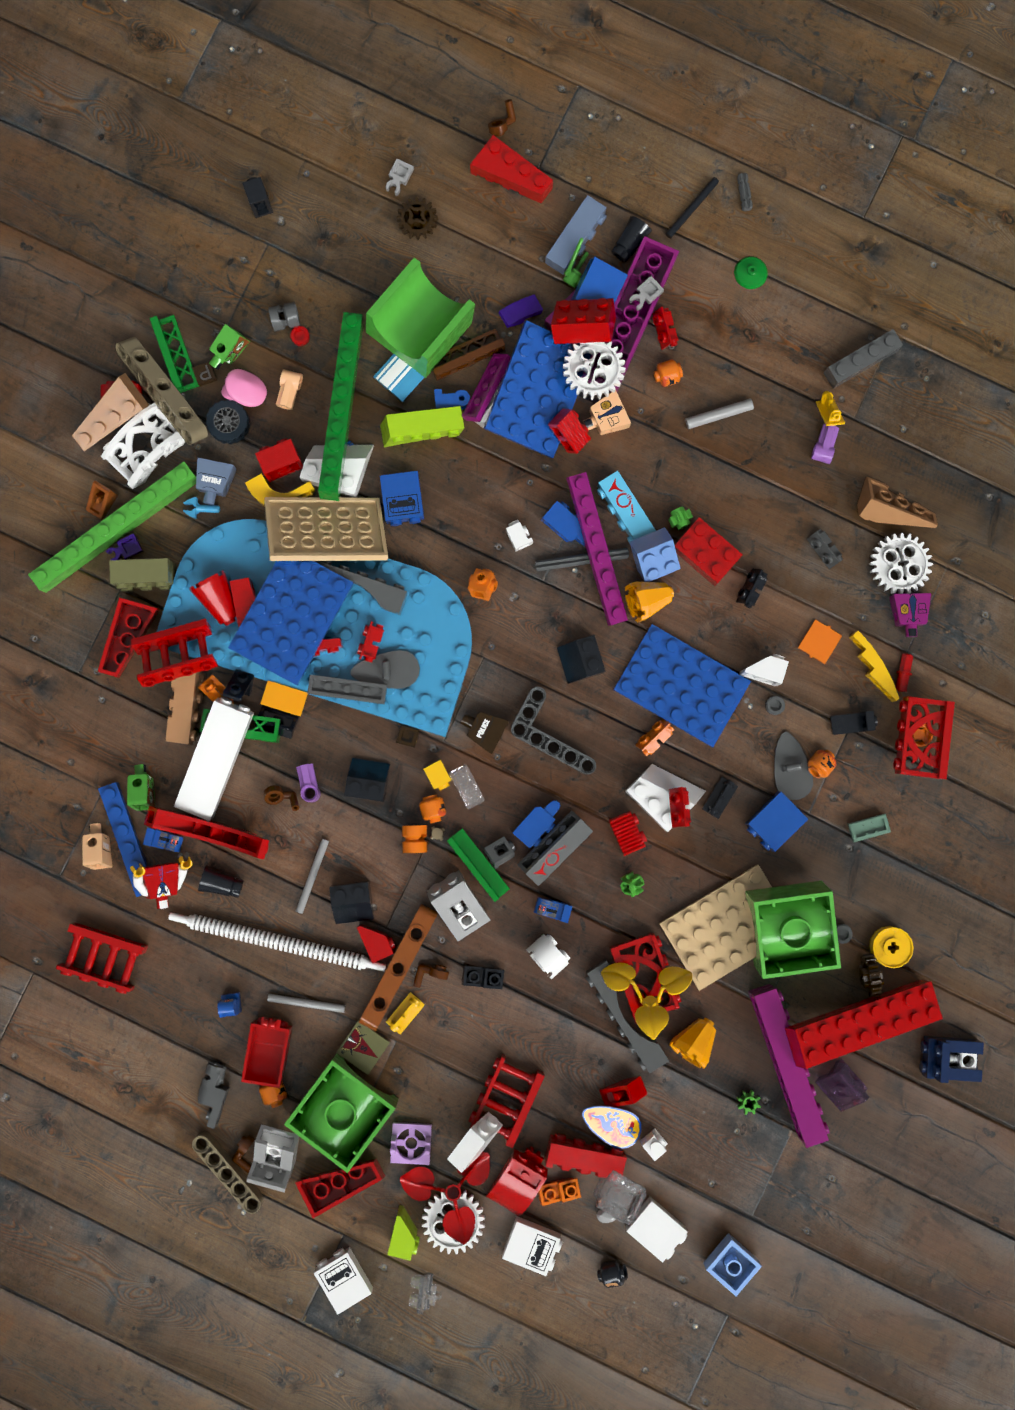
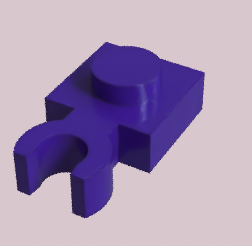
M134 533L117 541L119 547H111L106 550L108 554L116 553V556L111 560H120L121 556H124L127 560L143 552Z

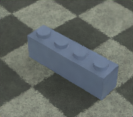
M587 195L546 255L545 264L565 275L564 273L569 266L580 238H583V242L578 253L579 256L583 254L586 242L588 240L591 241L597 232L595 229L598 224L602 225L607 217L605 215L606 207Z

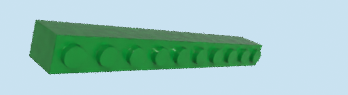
M343 312L318 489L320 499L339 501L364 325L363 314Z

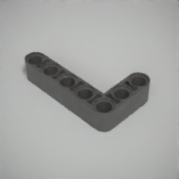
M532 688L511 726L512 735L582 774L593 773L596 769L594 759L531 726L546 699V692L543 688ZM540 691L543 694L542 700L535 701L532 698V693ZM525 708L533 709L534 715L531 718H526L523 715ZM518 724L523 725L525 728V732L522 735H517L514 732V727ZM535 733L540 734L542 737V741L539 744H534L531 741V736ZM554 742L558 744L559 749L556 753L549 752V743ZM568 751L573 752L576 756L573 762H568L565 759V754ZM585 760L592 763L590 771H584L582 768V763Z

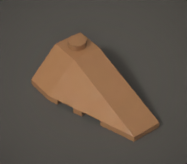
M870 477L865 479L857 504L859 516L863 519L877 523L930 528L938 526L935 513L916 502L909 503L903 494H894L888 490V485Z

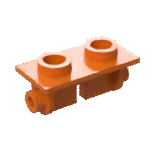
M213 674L198 686L213 702L217 698L221 699V697H224L223 691L226 687Z
M661 719L652 726V729L647 734L640 737L635 746L641 749L645 756L652 755L660 747L657 740L659 739L664 743L673 734L674 729L670 726L669 722Z

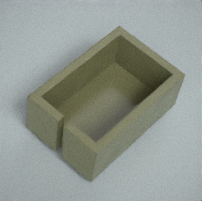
M168 558L109 561L110 584L115 586L116 589H121L122 592H131L133 588H140L141 591H151L153 587H157L159 590H170L176 574V564Z

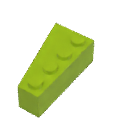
M461 406L388 414L383 419L380 428L384 447L427 439L434 440L444 436L456 437L464 430Z

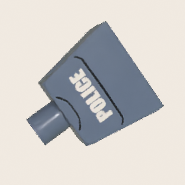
M203 458L197 459L196 489L199 492L205 493L203 503L214 505L216 495L226 497L237 470L234 465Z

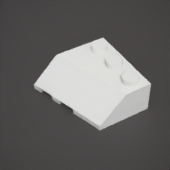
M314 445L309 452L300 474L302 482L307 483L310 481L312 485L319 487L325 445ZM374 445L347 446L340 494L357 498Z
M653 764L625 790L665 832H669L672 829L669 789L686 787V790L689 791V805H685V809H691L706 791Z

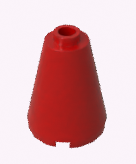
M222 570L219 572L221 576L216 573L195 584L196 589L194 586H191L189 589L220 625L224 623L227 626L236 621L234 618L236 613L226 573Z

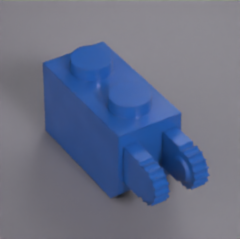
M556 501L541 521L565 542H572L575 539L579 544L585 546L577 514L573 515L569 511L570 507L563 501Z
M554 800L544 809L542 807H535L512 833L527 847L537 846L542 840L541 835L545 831L549 833L554 828L555 824L553 822L555 819L553 816L558 812L557 810L561 806L560 803Z

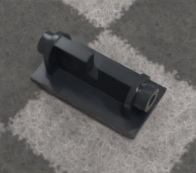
M752 568L747 574L743 588L738 592L736 603H742L749 609L755 606L760 595L755 592V589L762 591L768 580L766 578L768 574L763 572L762 569Z
M721 777L702 810L719 819L738 786L734 782Z

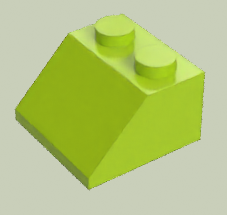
M399 1205L388 1255L411 1261L412 1254L416 1255L420 1237L416 1236L418 1229L402 1205Z

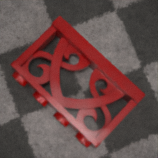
M911 696L903 697L899 704L901 719L897 723L899 738L895 742L897 756L893 761L895 774L947 779L955 702ZM915 704L920 705L924 709L925 716L922 717L919 710H916L917 715L915 717L912 716V706ZM927 705L940 706V711L929 714ZM931 720H932V725H934L935 723H938V729H937V730H934V729L932 728L931 722H930ZM926 723L928 731L937 737V741L927 745L922 752L914 742L912 735ZM931 748H934V749H935V755L933 756V755L931 754V752H930L929 755L927 756L928 751H929ZM908 756L912 758L911 763L916 762L917 759L920 760L918 766L914 769H909L906 766V758ZM924 763L934 768L933 773L920 771Z
M653 932L609 947L614 963H626L632 966L633 962L636 963V975L639 972L640 963L657 972L655 982L650 991L645 986L636 984L638 989H642L646 993L645 997L642 993L643 998L658 996L659 990L662 987L658 979L659 974L669 965L666 955H662L659 948L662 947L659 935L655 936ZM641 944H651L653 952L647 954L645 948L642 956H639L638 951ZM635 945V954H620V950ZM656 956L660 966L652 961ZM630 984L624 992L636 1023L635 1012L643 1004L640 1003L633 985ZM668 994L669 1002L666 1005L658 1004V1006H662L668 1012L680 1008L678 1003L681 1002L679 994Z

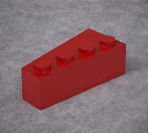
M494 135L470 164L471 174L484 177L489 182L498 183L508 190L517 191L520 195L542 203L553 189V179Z
M119 597L97 672L120 678L135 653L131 646V639L146 634L159 612L158 608Z
M560 1133L550 1134L545 1154L546 1167L553 1168V1164L561 1167V1170L569 1171L572 1168H576V1171L581 1174L588 1175L592 1171L595 1172L597 1177L622 1181L627 1160L626 1153H623L622 1149L612 1147L611 1150L604 1148V1145L599 1143L587 1144L585 1140L580 1138L571 1140Z
M376 1158L354 1164L348 1173L339 1168L301 1178L295 1184L312 1218H315L381 1181L385 1174Z

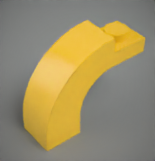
M262 474L245 482L250 493L263 506L265 497H312L313 493L316 492L309 481L291 492L279 493L270 488Z

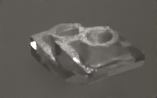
M466 764L449 773L467 809L485 801Z

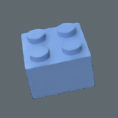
M665 527L629 542L637 570L644 582L653 581L681 569L673 539Z

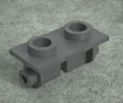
M819 529L807 538L811 547L816 551L828 569H831L843 560L841 557L842 553L839 552L835 545L832 547L828 546L832 541L825 531Z

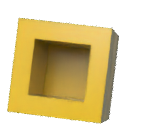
M441 760L424 768L434 789L439 788L441 791L450 786L448 782L452 780Z

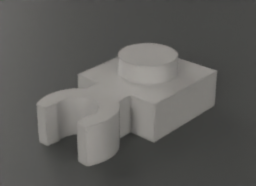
M396 159L389 173V178L392 180L387 182L386 191H389L394 186L396 187L395 195L398 196L401 190L400 184L407 185L414 171V166Z
M650 276L637 288L636 291L639 294L632 295L629 303L631 304L634 300L639 301V305L636 306V311H639L645 301L650 305L664 292V289Z

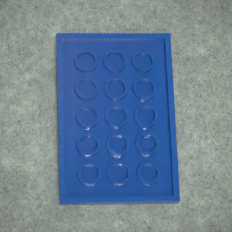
M526 320L483 429L549 458H554L560 441L548 424L562 409H573L578 396L576 395L577 389L570 390L572 383L566 384L568 377L563 376V372L566 371L563 369V364L566 363L564 357L569 356L568 349L573 350V344L580 345L577 343L554 344L551 331ZM586 353L583 355L585 359H590L591 354ZM579 371L577 375L582 377L584 371Z
M276 561L228 648L298 686L354 583L315 561Z
M651 624L613 690L713 748L751 681Z

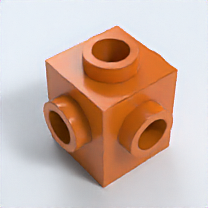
M476 568L474 574H471L469 578L468 590L471 597L489 601L492 592H495L497 589L498 581L491 570Z

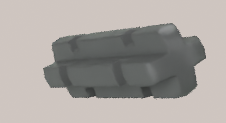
M741 173L737 177L740 200L742 202L741 206L743 211H750L753 204L750 199L751 192L748 174Z

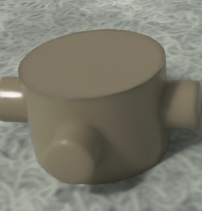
M433 826L431 828V840L439 839L442 841L445 829Z

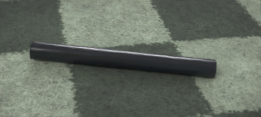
M716 177L712 178L665 233L668 238L671 239L719 183Z

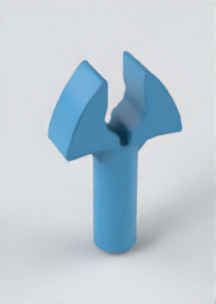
M197 497L188 499L183 503L195 507L192 511L183 510L194 519H197V514L200 512H220L219 505H200Z

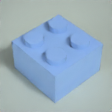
M729 1233L703 1262L705 1269L735 1296L741 1292L762 1267L759 1260Z

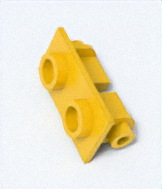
M829 391L823 392L821 401H816V405L825 425L845 424L841 411L833 399V394Z
M410 992L386 1023L392 1031L401 1034L425 1004Z

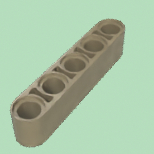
M209 1132L199 1133L192 1142L193 1150L247 1213L253 1214L258 1212L264 1201L262 1193L254 1184L247 1182L245 1173L232 1161V1158ZM199 1139H205L207 1146H201ZM211 1154H217L220 1157V1161H214L211 1158ZM224 1169H230L232 1176L225 1175ZM238 1183L243 1184L244 1187H245V1190H244V1191L238 1190L237 1187H236V1184H238ZM249 1199H256L258 1205H251L249 1203Z

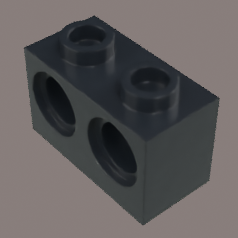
M252 177L243 182L255 218L273 213L261 177Z

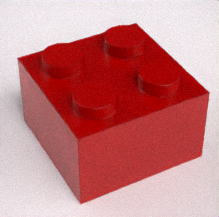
M281 439L276 445L272 447L264 446L259 449V452L255 453L262 472L269 482L303 468L300 455L291 439Z

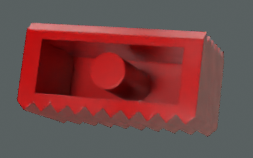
M562 409L549 422L548 426L552 429V432H554L566 452L577 454L591 440L588 434L589 430L578 420L579 415L573 409Z
M627 811L608 820L624 856L646 847L644 842H647L644 832H639L637 824H639L635 813L631 814V811Z

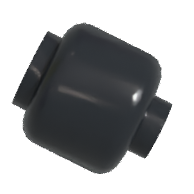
M616 1259L604 1261L600 1266V1270L597 1271L599 1282H602L606 1288H613L624 1285L625 1280L628 1278L626 1265Z

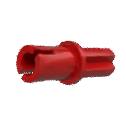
M902 654L899 671L896 672L898 673L897 691L907 692L909 678L912 676L910 672L913 655Z

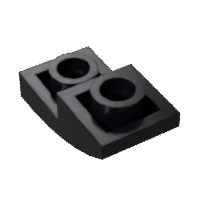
M463 965V986L489 989L503 988V969Z

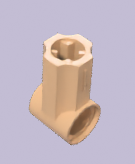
M285 369L282 371L280 377L281 387L276 406L287 410L293 409L297 391L300 390L303 374Z

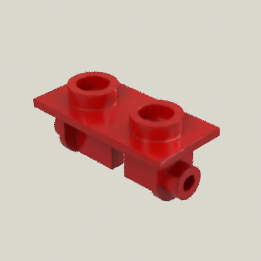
M660 307L652 315L658 334V341L663 350L669 345L671 347L677 346L679 339L676 329H669V326L674 325L671 311L668 308L663 309V307Z
M372 621L370 625L365 626L363 636H366L364 644H359L357 654L360 655V660L364 656L366 657L365 661L371 663L373 659H376L379 646L372 645L373 641L380 643L384 632L383 625L376 624L374 627L372 626Z
M686 787L669 789L672 828L690 826V809H685V805H689V791L686 790Z

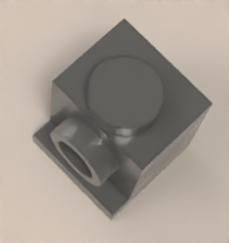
M505 837L484 848L486 856L495 869L515 857L514 851L516 848L511 840L507 841ZM500 851L505 852V853H504L503 855H501V856L498 855V853H499Z

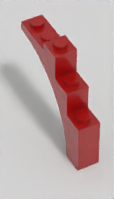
M249 577L229 581L238 627H240L257 597L253 582ZM340 638L323 639L314 657L319 656L320 652L327 651L328 654L339 652V648H343L342 640Z
M149 806L144 825L154 829L203 840L259 859L265 858L269 848V840L257 836V834L158 807Z

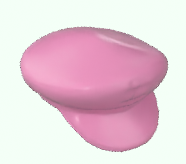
M234 369L226 376L221 394L224 398L234 400L241 405L256 407L264 402L267 396V389L262 380L254 374L242 369Z

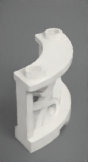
M148 403L149 406L127 422L113 439L103 447L104 452L101 457L104 460L106 459L128 480L127 484L132 489L146 482L150 474L158 466L156 461L162 455L166 458L185 443L184 439L155 403ZM156 415L163 423L157 427L158 420L155 419V421L150 422L149 419ZM168 426L174 434L165 430V428ZM153 433L151 437L153 451L149 453L140 450L133 453L134 434ZM157 437L159 440L163 439V442L156 444ZM119 449H122V453L118 455L119 457L125 458L127 456L123 463L115 456ZM144 456V460L140 463V459L137 457ZM129 464H130V467H131V469H132V471H133L134 473H132V472L127 468V466H128Z

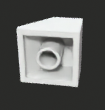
M773 654V656H769L740 671L739 675L772 686H778L783 683L789 661H785V657Z

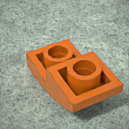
M576 1177L544 1183L538 1192L540 1205L542 1206L581 1198Z

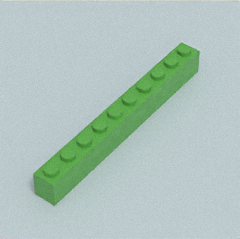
M182 462L29 573V577L39 590L47 593L196 484V475L185 462Z

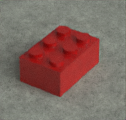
M613 298L556 301L551 322L554 344L611 342L616 321Z
M700 517L675 544L676 553L714 586L720 582L743 555Z

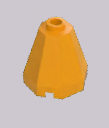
M636 581L625 586V591H629V594L625 595V600L630 615L637 617L635 620L637 623L651 617L672 601V597H674L673 589L667 583Z
M698 1018L676 1035L669 1043V1046L677 1054L680 1052L683 1055L682 1058L698 1068L702 1067L705 1069L710 1059L716 1029L713 1027L714 1023L707 1018Z

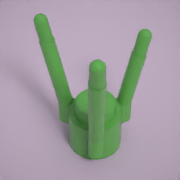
M580 238L569 266L564 273L563 281L573 288L577 286L582 274L579 272V269L589 254L585 252L576 268H572L581 248L583 238Z

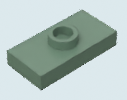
M885 813L847 824L852 842L891 832Z

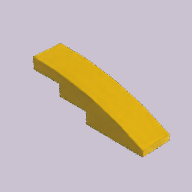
M855 631L848 638L862 650L857 657L870 669L865 676L891 702L897 701L899 695L885 664L866 638L859 631Z

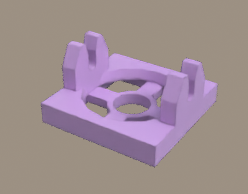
M393 1122L390 1163L429 1165L432 1124ZM409 1129V1135L405 1139H397L401 1132ZM415 1129L423 1134L425 1140H419L415 1136ZM408 1138L416 1139V1147H407L406 1140ZM397 1146H404L408 1150V1157H404L397 1149ZM418 1147H425L423 1153L414 1158V1150Z

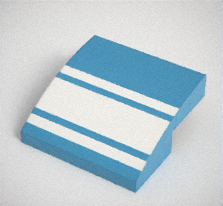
M395 354L373 376L401 402L407 398L424 378Z

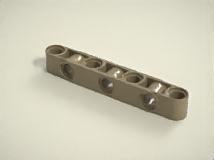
M131 337L116 343L115 348L119 357L184 441L191 445L207 438L208 432L203 422L138 339Z

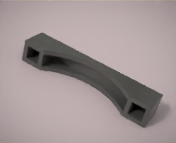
M315 561L368 591L383 610L401 615L408 595L407 591L404 590L405 587L398 584L393 586L387 585V581L377 577L375 580L370 579L368 574L357 571V574L349 572L350 568L339 565V567L332 566L330 561Z
M604 959L586 971L588 974L586 980L591 988L595 986L598 990L596 996L601 1004L606 1003L609 1009L606 1012L612 1021L616 1019L619 1026L616 1028L621 1036H626L630 1041L627 1045L633 1054H638L640 1059L637 1061L642 1070L647 1069L650 1074L669 1062L657 1041L638 1033L623 1017L617 1000V992L607 987L601 976V971L609 966L607 960Z

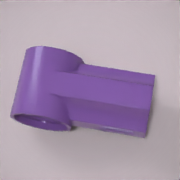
M822 425L818 442L812 451L811 459L826 464L831 463L835 452L834 444L839 431L836 425Z
M313 763L296 767L302 799L310 803L316 802L320 798V790ZM313 788L315 796L308 799L306 792L308 789Z

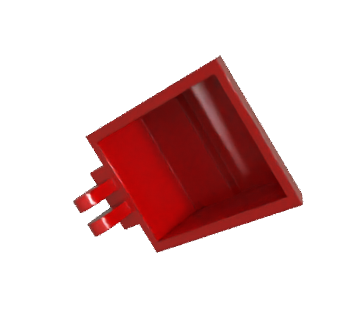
M263 1016L251 1023L241 1082L280 1088L287 1062L293 1026L288 1025V1022L281 1019Z
M532 1146L526 1148L524 1153L514 1149L486 1194V1197L517 1216L522 1215L547 1179L548 1169L541 1164L544 1159L541 1156V1152L537 1150L535 1153Z

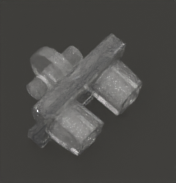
M428 1272L425 1275H415L411 1279V1287L419 1289V1295L413 1293L410 1296L409 1306L417 1309V1314L422 1315L425 1310L430 1309V1306H435V1300H440L442 1297V1293L437 1291V1285L432 1284L433 1273Z

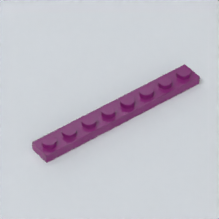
M587 473L567 477L607 624L611 626L627 621V615Z

